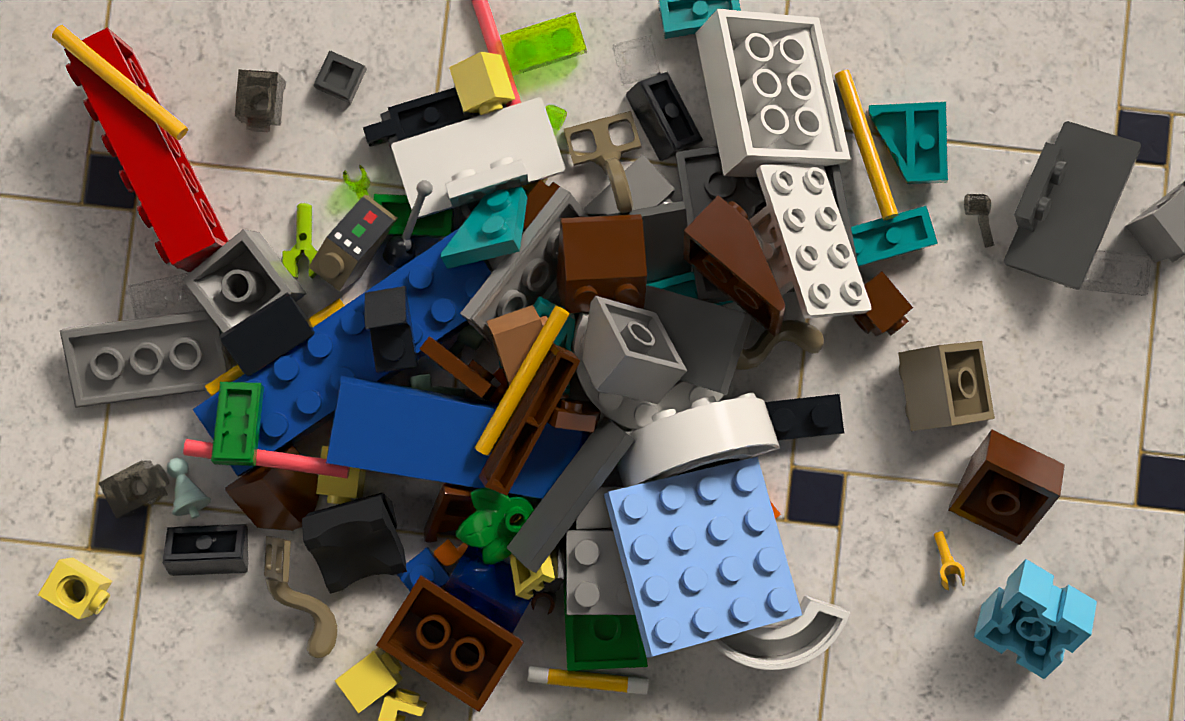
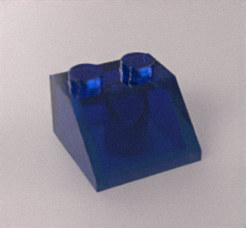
M468 546L444 588L445 591L512 634L532 597L527 600L516 596L510 564L503 560L494 564H485L482 558V549Z

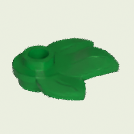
M487 487L472 491L471 500L477 511L460 525L456 531V536L469 546L482 548V558L485 564L500 562L512 554L507 549V546L533 513L534 508L529 501L522 497H509ZM514 514H522V517L517 522H509Z

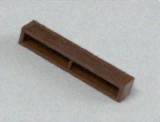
M554 343L552 344L479 475L485 487L506 496L508 495L581 361L573 352Z

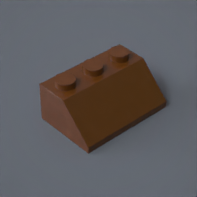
M421 575L376 646L480 712L524 641Z

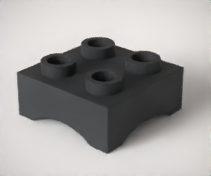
M381 495L302 518L303 542L307 550L315 558L330 594L342 591L352 583L369 576L380 574L397 575L407 572L404 547Z

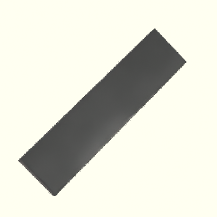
M605 416L603 417L594 432H592L507 546V549L526 568L535 573L539 570L635 439Z

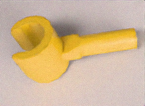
M943 531L934 533L943 565L940 569L943 588L949 590L946 578L949 574H957L961 578L962 586H964L965 572L963 566L955 562L953 556H951Z

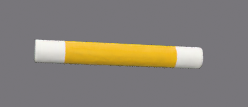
M529 666L527 682L644 695H647L648 690L647 678L567 671Z

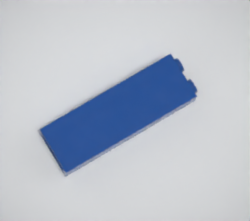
M341 376L326 463L483 488L485 486L480 480L479 475L493 449L489 455H484L475 449V445L499 403ZM546 423L509 493L543 499L586 442L588 432L555 428Z

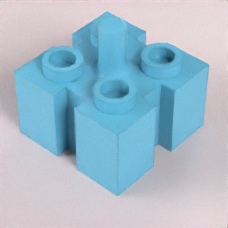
M1025 559L1008 577L1005 590L998 587L982 604L974 638L1001 654L1006 649L1011 650L1017 654L1016 663L1045 679L1063 662L1065 649L1073 653L1092 635L1097 601L1069 584L1065 588H1058L1053 585L1054 575Z

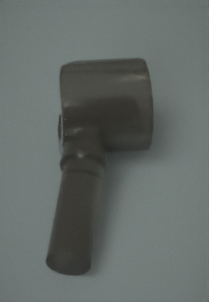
M967 194L964 197L965 214L978 215L984 247L994 246L988 216L991 210L990 198L985 194Z

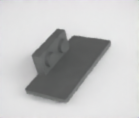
M1064 122L1055 144L1045 143L1014 216L1018 229L1004 258L1005 265L1079 290L1083 285L1141 151V144L1073 122Z

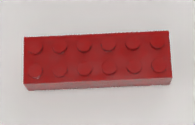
M107 27L82 40L160 104L133 49ZM64 49L70 63L66 64V69L73 82L78 87L82 85L88 97L83 100L84 105L95 122L100 121L106 133L101 136L102 141L110 155L118 157L123 167V170L119 171V175L129 192L135 191L141 203L137 207V211L144 224L148 228L153 227L159 241L155 242V247L160 257L166 264L171 263L177 269L180 268L186 272H192L229 240L179 140H176L72 53Z

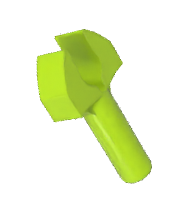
M308 203L297 205L296 244L290 251H283L282 263L289 273L297 279L298 260L303 257V253L309 258L311 263L318 252L312 246V205ZM309 268V277L313 279L317 274Z

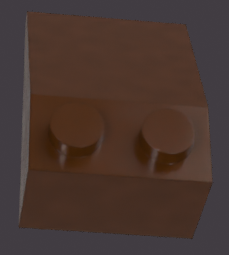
M718 195L684 230V260L745 312L752 315V318L773 336H776L781 330L786 307L751 223L747 220L748 215L737 203L733 201L727 203Z

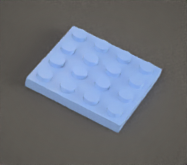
M758 456L608 491L604 494L647 658L802 616Z

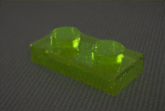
M575 12L500 35L512 76L587 53Z

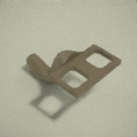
M628 111L564 128L573 166L588 162H594L599 165L604 173L608 175L617 209L622 214L631 212L633 200L620 158L625 152L642 148L632 112ZM627 121L631 124L634 140L630 143L616 146L611 141L608 127L615 123ZM590 131L594 136L597 147L596 151L577 156L572 147L571 137L578 133Z
M798 320L782 321L781 330L776 336L765 330L753 347L742 349L735 370H748L759 366L767 358L774 346L782 341L795 343L811 354L818 353L824 343L823 334L815 326Z
M266 536L264 576L268 577L265 578L267 589L274 600L285 606L305 611L313 617L314 628L306 649L310 656L323 658L330 654L336 643L337 623L335 616L330 608L321 600L311 595L294 591L288 586L291 541Z

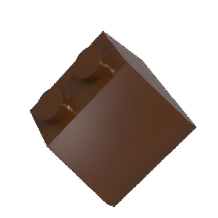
M641 214L560 218L556 285L563 309L569 313L589 312L591 301L595 296L644 309L647 266Z
M992 429L973 454L949 504L948 511L1021 545L1060 497L1065 464Z

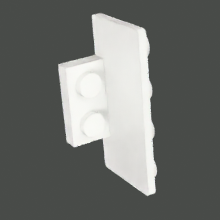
M541 97L410 137L391 145L411 210L418 195L417 184L422 180H427L432 184V193L425 197L417 219L480 200L484 195L491 194L500 189L507 190L524 186L565 172V165Z
M818 164L761 165L757 168L756 173L767 206L749 221L781 296L794 287L805 318L863 314L871 310V304L824 166Z

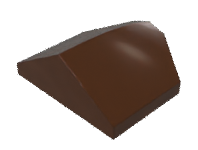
M292 442L278 451L301 455ZM256 466L225 487L227 494L253 524L261 529L294 531L302 527V518L307 517L306 515L309 512L315 511L320 495L316 494L318 474Z

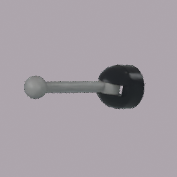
M422 180L417 184L418 195L403 235L392 237L385 246L382 257L392 267L399 269L416 257L417 247L410 237L425 197L429 196L433 190L432 184L427 180Z

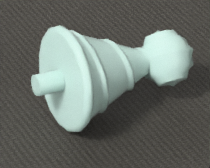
M176 457L167 463V473L172 478H176L174 489L175 501L172 514L175 516L190 514L191 518L194 519L200 516L198 510L206 507L211 502V498L207 497L185 475L188 472V463L183 458Z

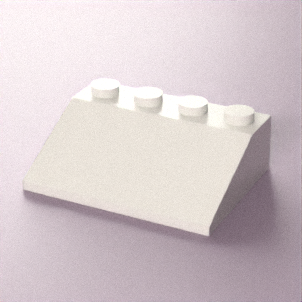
M717 9L695 34L723 175L758 177L756 169L761 165L818 164L830 166L847 163L850 160V154L819 18Z

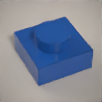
M426 547L406 563L407 572L397 574L409 591H411L421 575L439 587H442L452 579L451 575L434 556L429 547Z

